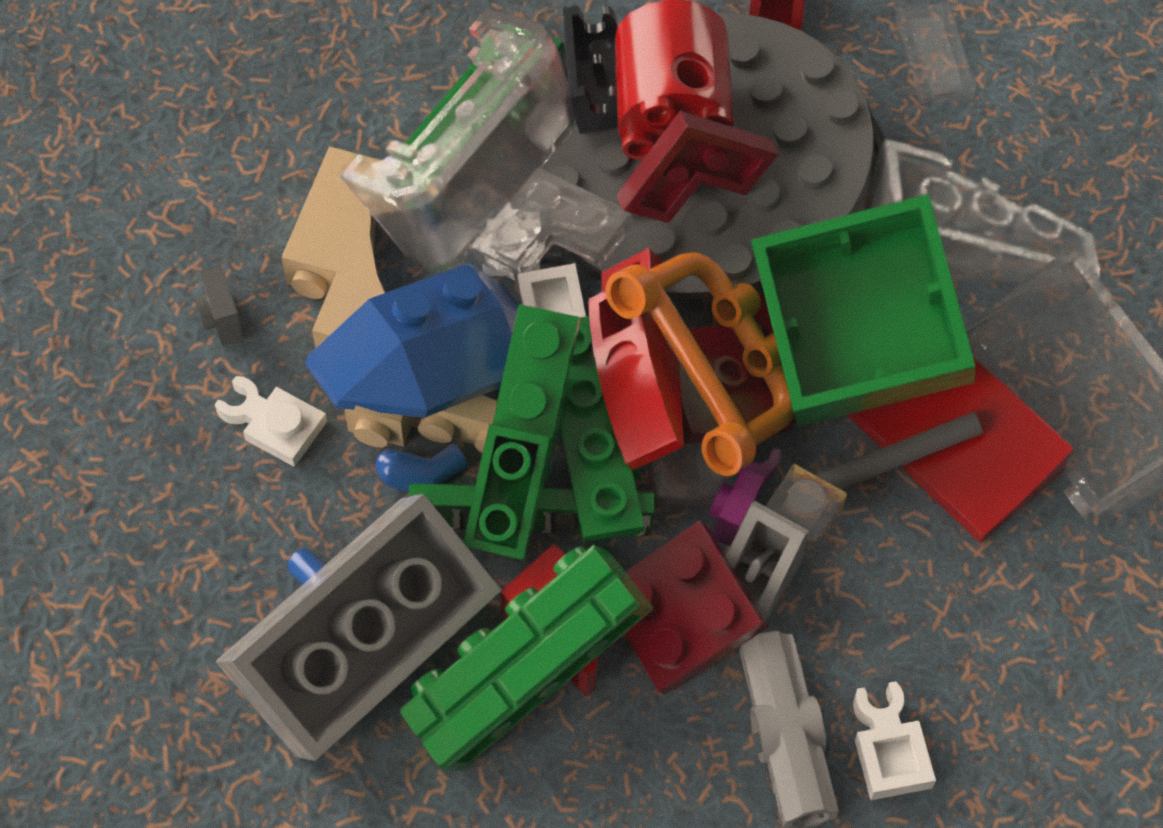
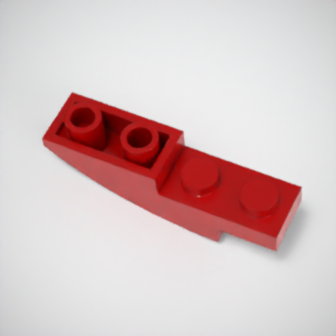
M650 248L601 272L602 292L589 299L590 328L598 377L615 437L625 464L631 470H635L684 447L679 359L666 345V338L649 311L636 318L626 319L619 316L611 308L606 297V284L614 273L631 265H641L650 270L662 264V261Z

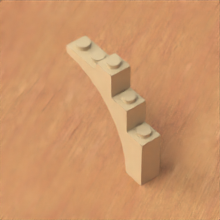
M330 146L281 257L287 285H291L297 293L307 298L321 299L324 295H327L312 329L315 348L368 299L385 293L377 276L374 261L376 222L386 191L383 160ZM481 395L425 418L380 413L359 406H355L354 410L344 409L348 431L353 432L359 441L369 446L385 447L389 442L404 447L411 427L418 428L421 435L429 440L448 443L454 438L474 444L475 448L483 454L489 424H493L497 400Z

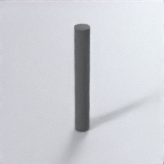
M972 412L815 476L843 490L983 434L982 427L975 412ZM809 485L813 491H818L815 486ZM822 491L819 492V494L824 496L826 495V492Z

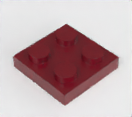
M701 521L696 522L625 571L629 579L638 587L653 608L649 614L628 630L625 635L658 692L662 694H667L679 688L769 627L712 532Z

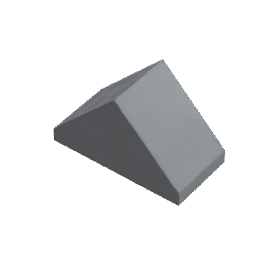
M754 501L750 505L726 557L766 621L802 563L809 531Z

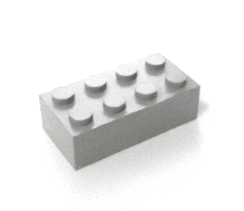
M424 494L404 497L397 501L215 662L295 757L316 761L502 590Z

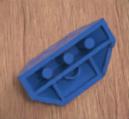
M468 263L368 299L307 356L305 365L336 408L354 410L355 406H359L380 413L425 418L501 387L519 304L502 283Z

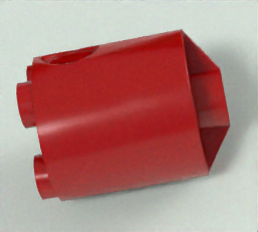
M664 0L649 3L630 12L618 25L615 37L618 133L622 140L623 153L632 159H644L679 111L734 127L729 37L724 19L710 7L684 0Z

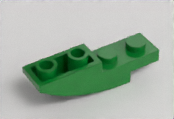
M521 304L518 305L493 424H489L464 536L463 543L467 548L521 560L525 559L545 488L570 383L568 376L581 318L578 316Z

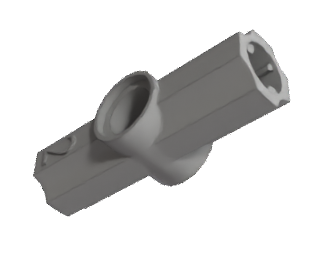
M772 631L757 634L754 638L742 644L739 650L753 705L750 709L751 728L753 733L759 732L763 752L758 753L762 764L767 763L772 789L773 793H775L779 818H781L783 828L819 826L827 821L836 819L839 813L823 753L826 751V734L822 713L817 699L814 696L808 695L802 664L798 657L793 634Z

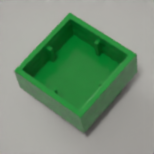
M929 194L751 239L798 427L975 383V363Z

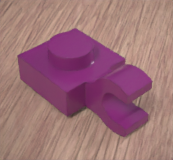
M773 448L767 461L763 463L752 462L736 473L738 478L734 486L726 483L722 484L709 513V516L718 519L714 532L716 541L731 547L750 505L754 501L758 502L764 485L775 475L781 457V450Z

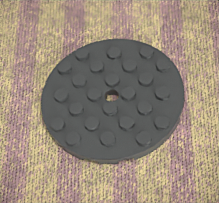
M717 13L724 19L728 30L734 128L770 138L779 155L746 196L700 183L670 223L622 210L616 195L643 159H632L623 153L622 140L618 133V128L579 134L567 83L548 113L542 128L537 151L538 187L553 231H562L563 247L574 260L594 276L597 273L601 275V272L648 248L659 257L662 263L680 254L696 252L706 255L718 263L734 286L739 283H747L753 286L758 294L764 292L751 239L860 211L871 183L874 150L873 129L865 96L846 65L819 41L796 28L758 16ZM689 276L664 289L669 298H702L703 304H712L714 299L706 285L695 276Z

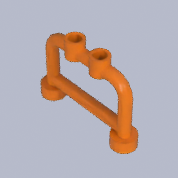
M696 252L680 254L650 270L641 265H631L610 276L606 284V297L611 308L619 316L626 319H633L648 311L650 312L719 426L708 432L702 441V455L707 465L715 473L722 476H732L750 465L756 455V446L786 428L795 417L775 335L770 333L764 336L753 318L761 306L760 296L756 289L747 283H739L734 286L718 263L708 256ZM689 276L697 277L706 285L714 298L712 301V313L715 319L725 327H732L745 348L742 358L747 371L755 377L763 378L771 391L774 402L773 407L748 423L744 421L664 290Z

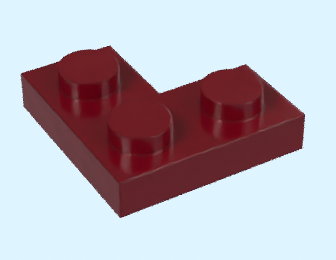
M679 111L616 196L623 211L670 223L700 183L746 196L779 154L770 138Z

